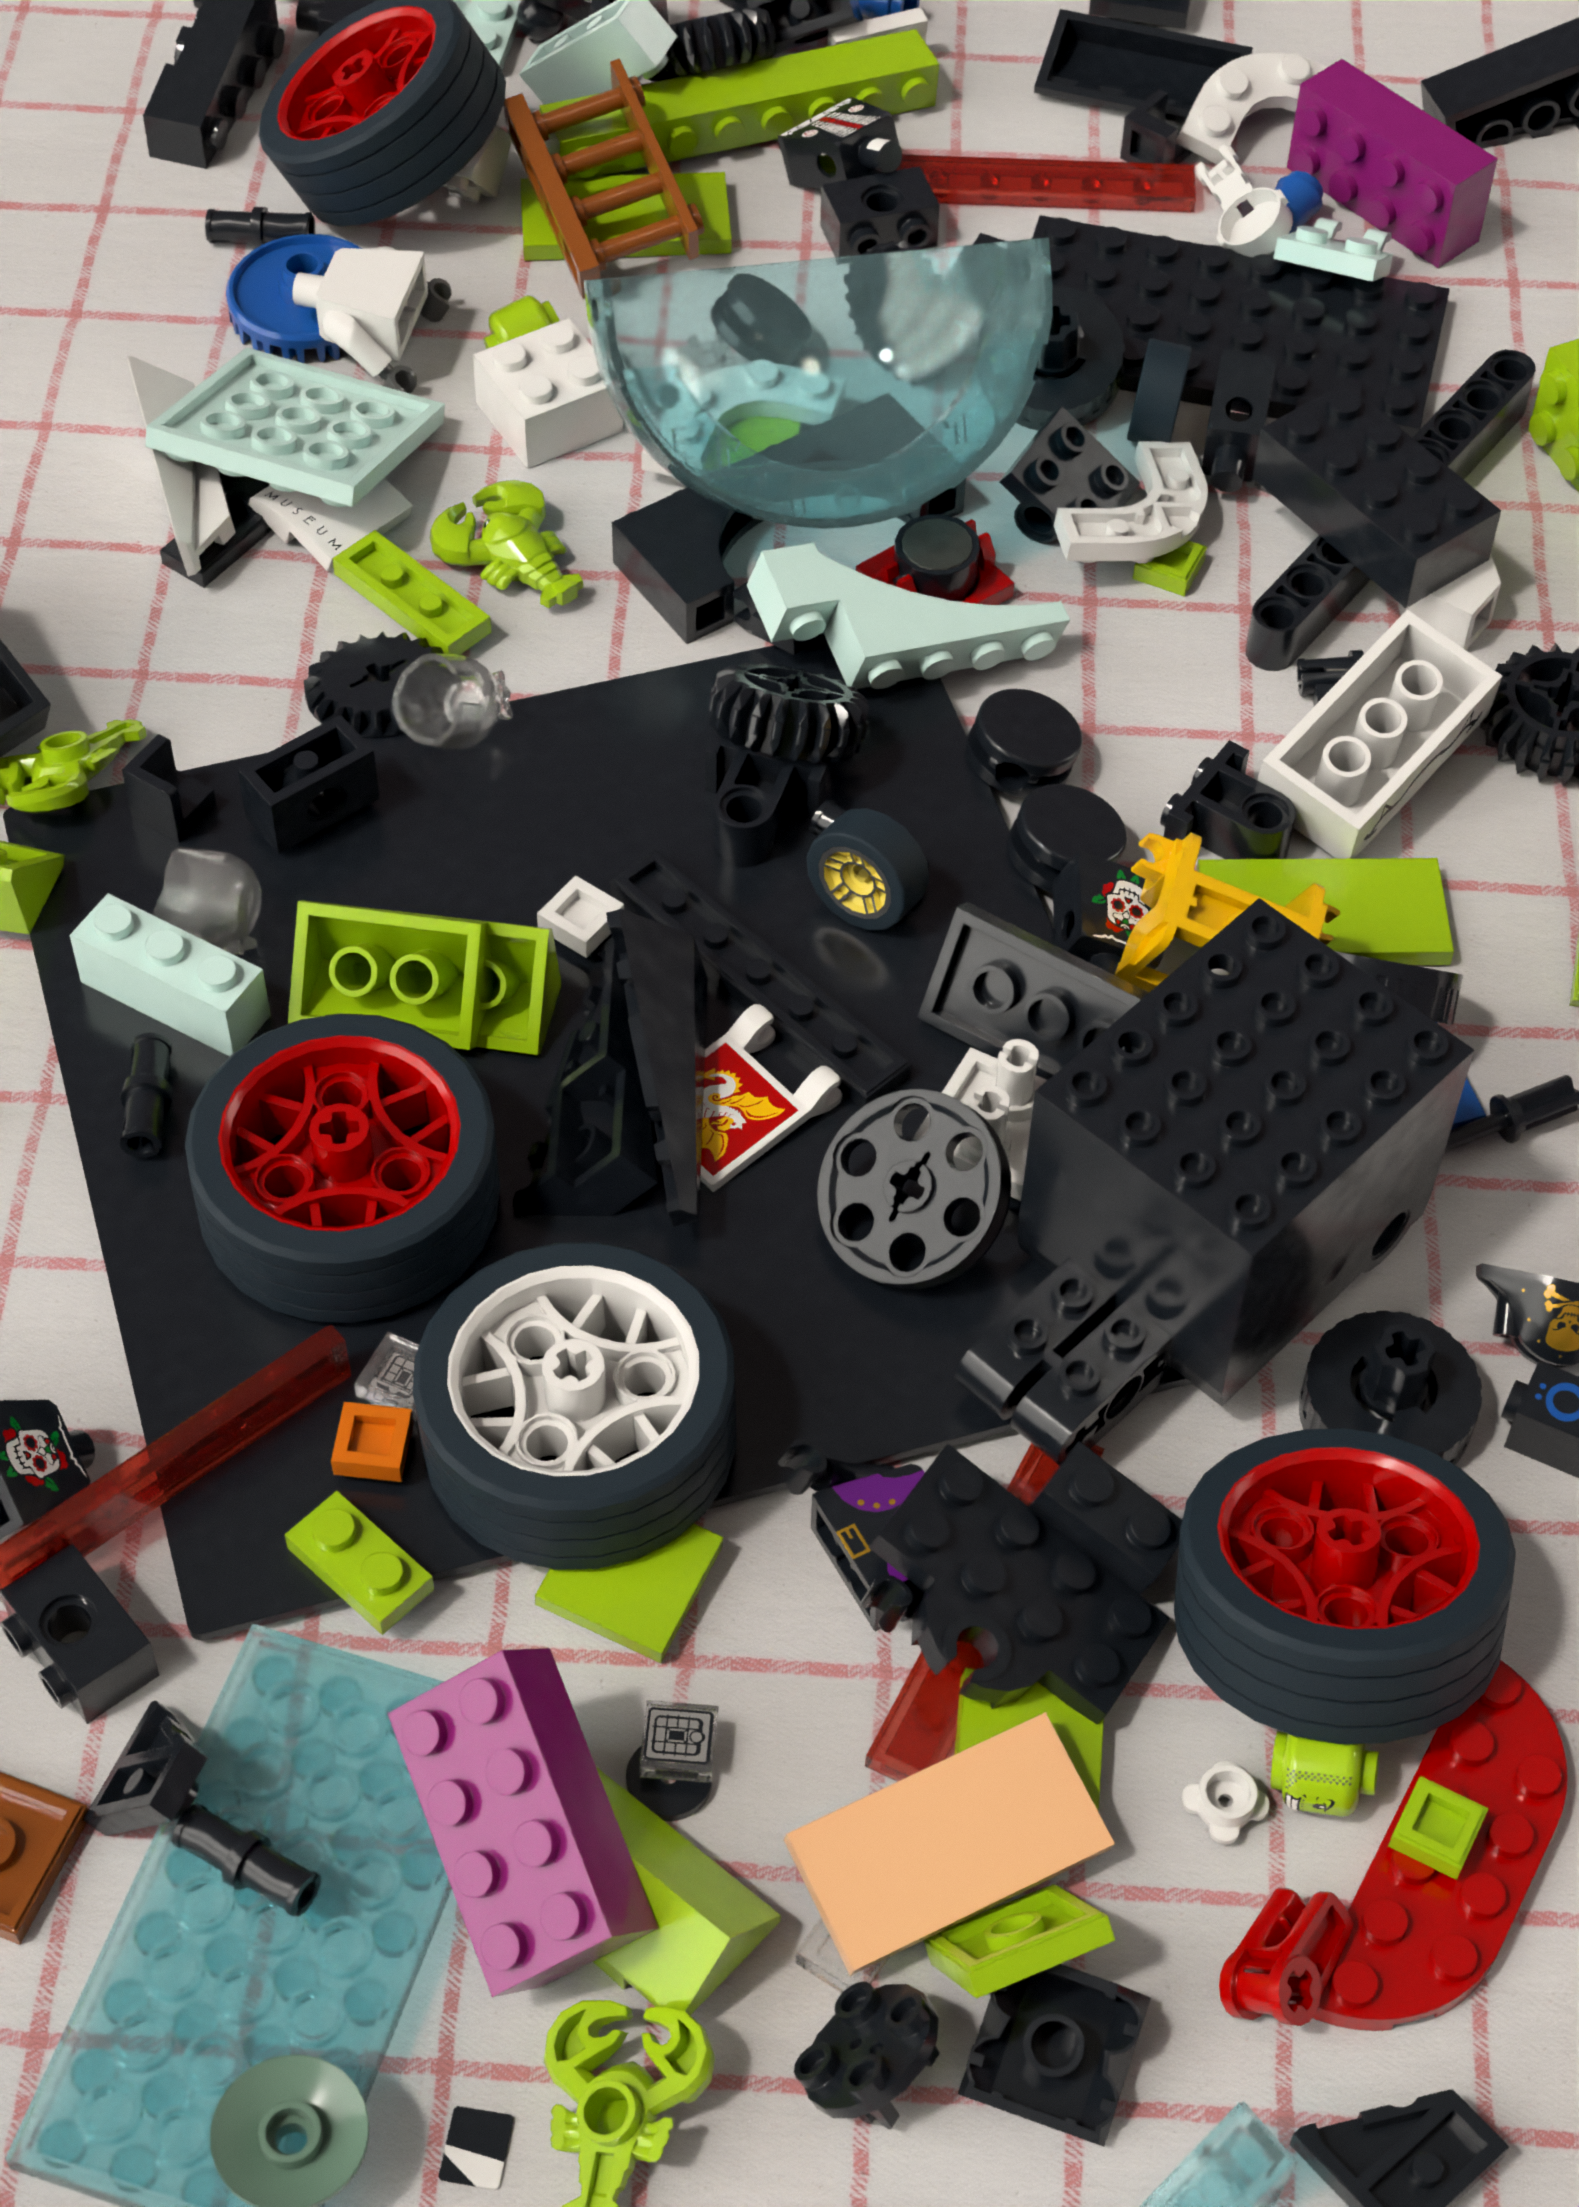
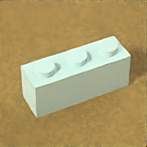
M616 0L540 44L519 73V76L543 104L603 93L612 89L611 61L620 58L628 78L634 75L636 77L642 75L645 79H649L667 64L669 59L665 54L677 38V35L649 0Z
M109 893L70 934L82 983L228 1056L244 1047L271 1016L262 968Z

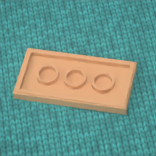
M1046 1712L787 1833L784 1838L790 1855L850 1976L1101 1855L1115 1845Z

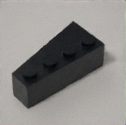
M193 0L195 8H198L192 27H181L176 39L174 65L165 64L143 113L149 157L207 169L216 152L225 147L229 131L236 120L244 116L247 102L255 89L262 87L266 72L273 60L278 59L283 52L285 35L283 29L279 28L276 0Z
M1579 17L1421 80L1423 111L1482 149L1508 144L1512 136L1524 133L1530 134L1533 139L1551 135L1552 128L1575 124L1579 130Z

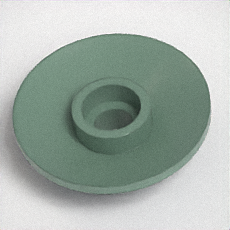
M295 2054L277 2056L262 2061L237 2077L226 2089L216 2106L210 2127V2149L216 2170L226 2187L241 2201L252 2207H317L340 2193L353 2179L364 2160L370 2130L366 2104L353 2080L340 2068L326 2060L309 2055ZM299 2132L307 2137L306 2145L297 2153L286 2154L278 2148L281 2139L289 2133Z

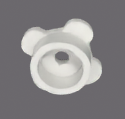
M1231 1761L1215 1763L1203 1775L1200 1784L1187 1785L1181 1797V1803L1185 1811L1197 1814L1208 1825L1210 1837L1220 1844L1235 1842L1238 1838L1239 1830L1251 1820L1259 1821L1264 1819L1269 1810V1800L1266 1794L1262 1791H1257L1256 1784L1250 1774ZM1221 1797H1227L1231 1800L1232 1805L1230 1807H1223L1219 1804L1218 1800Z

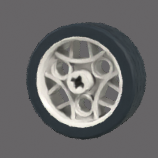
M562 1242L519 1251L480 1269L447 1297L427 1324L415 1356L413 1399L422 1451L432 1489L451 1519L477 1542L514 1561L561 1570L599 1569L639 1559L676 1540L707 1512L727 1481L737 1448L734 1351L723 1318L704 1291L674 1266L639 1250L601 1242ZM539 1356L544 1357V1358H541V1359L530 1360V1358H532V1357H539ZM644 1392L655 1393L654 1395H650V1396H638V1395H637V1394H641V1393H644ZM513 1406L515 1409L514 1417L471 1418V1415ZM639 1450V1452H637V1453H635V1454H633V1455H631V1456H629V1457H627V1458H625V1459H623V1460H621V1461H619V1462H617V1463L614 1462V1461L618 1460L619 1458H621V1457H623V1456L629 1454L630 1452ZM550 1455L557 1457V1459L550 1461L538 1460Z

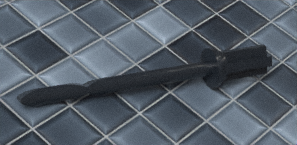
M1563 1075L1507 1098L1502 1094H1497L1490 1099V1115L1450 1131L1444 1153L1496 1132L1507 1143L1517 1142L1522 1132L1577 1111L1579 1091L1574 1089L1572 1078L1569 1075Z

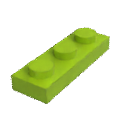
M376 530L332 558L334 574L414 636L426 638L430 647H441L446 659H455L492 633L491 618L488 614Z

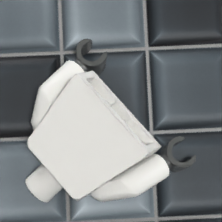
M383 246L375 249L342 248L335 251L324 276L302 272L297 273L292 294L295 305L316 308L319 334L325 341L335 343L349 353L372 377L378 374L384 380L381 386L411 394L417 385L415 372L407 366L393 367L390 361H400L419 314L433 322L442 320L450 308L448 300L452 295L450 284L446 280L434 278L430 282L427 281L424 252L395 250L392 247Z

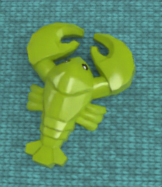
M519 480L499 481L481 488L472 496L475 507L483 506L484 513L488 515L483 524L482 538L475 539L476 518L472 512L466 513L464 502L447 508L435 518L430 531V542L434 555L448 565H487L480 574V577L498 589H507L512 581H521L524 584L530 585L535 590H541L540 604L551 608L556 604L564 606L578 597L577 591L584 588L583 579L579 573L563 575L560 572V566L554 560V556L567 552L561 540L551 530L538 532L546 517V502L543 492L532 483ZM465 516L464 522L457 524Z
M116 719L106 723L107 729L88 736L85 732L78 730L64 731L51 735L42 740L40 745L36 747L40 753L19 754L0 758V805H5V800L7 799V804L10 807L21 812L50 813L83 801L89 794L88 782L115 759L123 744L128 741H141L147 737L145 726H142L141 721L133 719L123 721ZM27 780H32V783L26 785Z
M582 2000L562 2011L548 2030L543 2062L553 2083L559 2086L578 2104L576 2113L559 2104H555L551 2110L553 2119L550 2121V2131L553 2134L550 2138L551 2147L558 2151L579 2153L581 2196L562 2205V2207H620L616 2203L617 2198L625 2189L628 2178L634 2171L637 2159L657 2163L663 2154V2148L666 2146L670 2136L669 2133L673 2128V2121L670 2117H664L656 2122L658 2114L681 2102L688 2104L696 2101L711 2083L715 2055L705 2028L687 2012L666 2006L651 2007L645 2010L643 2016L645 2021L663 2027L671 2035L668 2042L661 2045L655 2034L641 2033L646 2053L664 2077L655 2083L648 2071L634 2061L614 2065L597 2076L592 2073L622 2046L628 2035L627 2032L613 2029L606 2036L599 2037L600 2029L614 2021L631 2020L633 2012L628 2006L611 2000Z

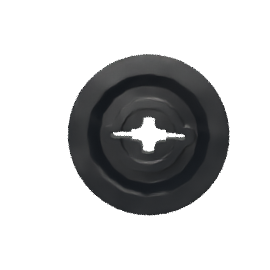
M382 631L376 638L368 639L360 634L357 642L354 643L338 641L336 651L321 652L319 662L309 666L308 678L304 680V691L309 711L321 724L341 715L361 737H388L418 729L441 715L454 698L456 677L453 662L450 659H446L441 647H430L426 638H418L411 641L406 632L396 637H387L384 631Z

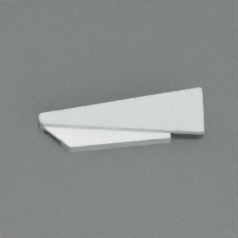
M127 357L145 428L195 388L193 382L136 357ZM151 448L175 540L187 575L197 574L201 570L199 555L213 541L224 545L235 534L218 468L196 461H177L168 457L167 453Z

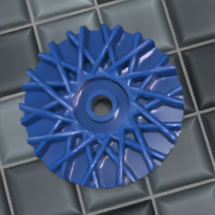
M301 234L270 241L247 254L233 269L226 286L230 323L233 322L234 332L236 335H240L242 344L251 339L253 349L258 351L264 350L265 353L269 354L273 353L275 346L281 347L283 358L291 360L296 355L300 363H305L304 349L317 348L318 358L321 362L325 361L326 353L335 360L339 359V346L325 341L319 334L316 308L294 304L293 284L299 272L324 276L335 251L342 248H362L338 237L321 234Z

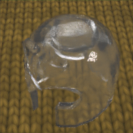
M434 653L420 656L401 673L393 692V713L399 728L415 742L443 750L469 749L488 737L498 719L509 720L513 717L508 701L511 692L505 686L504 672L500 670L491 673L488 668L477 660L459 654Z
M177 847L172 851L167 863L164 889L152 915L233 955H244L245 950L257 947L256 939L249 937L261 913L262 890L253 869L246 861L239 857L216 850Z

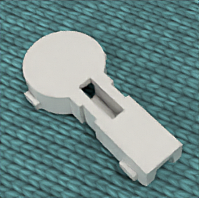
M1224 144L1218 148L1223 158L1219 164L1212 169L1202 162L1195 166L1197 169L1196 176L1203 186L1207 185L1224 211L1218 224L1216 239L1221 247L1231 249L1245 256L1255 257L1260 254H1270L1276 248L1277 238L1289 234L1293 217L1286 205L1289 202L1280 189L1254 188L1237 162L1239 157L1231 146L1226 147ZM1247 199L1254 210L1243 217L1237 206Z

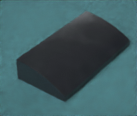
M1060 9L1034 86V93L1132 112L1153 93L1161 90L1168 94L1165 120L1184 123L1198 94L1211 75L1228 62L1253 54V47Z

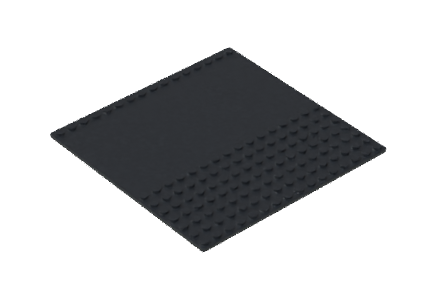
M825 635L796 655H792L772 645L442 715L418 729L395 736L362 737L374 750L380 799L280 854L273 849L245 817L238 775L240 767L267 753L180 771L213 788L217 804L180 843L131 817L125 783L89 790V794L83 801L50 813H26L15 810L12 807L4 812L3 820L8 842L65 855L64 867L30 933V938L189 1633L194 1639L200 1641L346 1604L336 1592L287 1548L285 1534L336 1491L344 1496L432 1575L433 1581L512 1561V1559L477 1542L451 1519L430 1483L422 1451L416 1410L413 1413L414 1425L402 1482L333 1475L331 1458L344 1402L387 1406L368 1398L366 1392L390 1354L394 1350H399L415 1357L427 1324L447 1297L480 1269L516 1252L562 1242H601L636 1249L674 1266L704 1291L723 1318L734 1351L737 1448L727 1481L709 1509L788 1489L786 1481L795 1470L791 1467H781L777 1460L796 1439L803 1438L816 1443L823 1450L827 1458L848 1463L881 1465L942 1449L947 1444L954 1446L1015 1430L1011 1427L1012 1417L1006 1420L1001 1419L955 1381V1373L962 1358L973 1344L1048 1277L1051 1272L1019 1248L1017 1232L1021 1201L1013 1197L1010 1198L1008 1213L1003 1227L991 1248L972 1268L949 1282L924 1289H900L881 1284L858 1273L847 1265L832 1248L825 1235L817 1204L818 1178L830 1143L844 1123L861 1109L842 1091L841 1102L835 1108L808 1119L716 1191L712 1192L700 1180L699 1220L672 1226L666 1207L667 1198L662 1167L657 1162L656 1154L658 1183L613 1216L524 1215L514 1208L512 1204L515 1192L525 1189L530 1185L536 1169L527 1157L532 1144L538 1141L545 1142L551 1125V1115L544 1108L570 1033L576 1029L582 1030L586 1023L590 1010L581 1001L587 987L591 985L598 987L605 962L597 954L600 946L613 937L611 933L587 958L554 939L562 986L541 1054L533 1055L475 1047L471 1050L453 1048L473 1067L488 1093L495 1125L500 1180L495 1224L482 1252L462 1276L430 1300L389 1317L354 1323L309 1321L274 1311L241 1292L217 1267L202 1237L189 1177L185 1141L191 1111L207 1080L230 1056L82 983L70 934L109 893L262 968L271 1016L248 1042L250 1043L260 1035L288 1024L297 904L300 900L538 927L537 913L575 875L613 897L611 895L610 880L656 849L912 1063L911 1077L891 1093L908 1089H926L942 1093L970 1047L980 1051L917 1018L956 907L969 902L1055 945V936L1052 924L1034 885L1020 874L1010 859L1007 849V839L1010 831L989 785L976 774L968 761L965 749L967 736L940 677L936 679L918 677L902 680L883 689H874L872 686L856 689L868 700L869 724L866 738L861 743L860 752L854 754L853 758L844 761L839 760L834 763L819 761L820 763L827 764L826 800H834L837 802V805L847 811L849 809L869 808L887 814L909 831L919 843L926 860L930 863L928 868L929 884L923 897L898 923L886 930H865L847 923L833 913L817 895L808 876L807 855L812 842L818 835L812 834L809 830L812 823L811 819H807L806 808L793 805L772 853L764 862L756 866L746 868L732 866L723 862L714 849V801L716 793L705 791V750L713 734L718 735L709 725L710 711L708 710L711 686L715 685L717 672L733 664L740 665L747 662L759 665L764 662L773 666L785 665L794 669L804 668L811 673L824 674L827 678L841 680L846 685ZM624 906V910L631 912ZM708 978L705 1049L725 1035L746 1010L710 978ZM142 1033H157L167 1037L173 1047L172 1054L170 1055L167 1080L173 1090L170 1108L164 1112L161 1135L162 1147L161 1149L159 1148V1152L154 1156L146 1158L133 1157L126 1154L119 1145L125 1107L120 1101V1090L122 1082L129 1077L131 1042H134V1038ZM777 1036L764 1049L750 1053L760 1065L792 1094L797 1091L805 1079L815 1070L813 1066ZM926 1108L913 1109L904 1118L902 1134L906 1141H913V1137L928 1115ZM415 1126L402 1131V1133L410 1138L422 1130V1128ZM653 1134V1142L655 1144L657 1143V1137ZM278 1135L275 1138H273L270 1141V1143L275 1145L284 1136ZM862 1143L852 1151L849 1158V1169L853 1176H863L873 1168L876 1161V1150L872 1143ZM908 1179L902 1190L907 1192L909 1197L919 1200L925 1188L920 1186L918 1181ZM973 1201L965 1202L959 1205L953 1212L951 1227L956 1236H967L977 1228L980 1221L978 1205ZM860 1207L850 1214L846 1222V1232L851 1241L862 1240L871 1232L874 1217L869 1207ZM920 1237L908 1238L898 1249L897 1262L900 1269L904 1272L916 1269L924 1260L925 1244ZM542 1356L532 1357V1358H530V1360L541 1359V1358H544V1357H542ZM1174 1370L1150 1394L1192 1383ZM644 1392V1393L637 1394V1395H638V1396H650V1395H654L655 1393ZM513 1406L471 1415V1418L514 1417L515 1409ZM639 1450L630 1452L629 1454H627V1455H625V1456L619 1458L618 1460H616V1461H614V1462L617 1463V1462H619V1461H621V1460H623V1459H625V1458H627V1457H629V1456H631V1455H633V1454L639 1452ZM550 1455L538 1460L550 1461L557 1459V1457Z

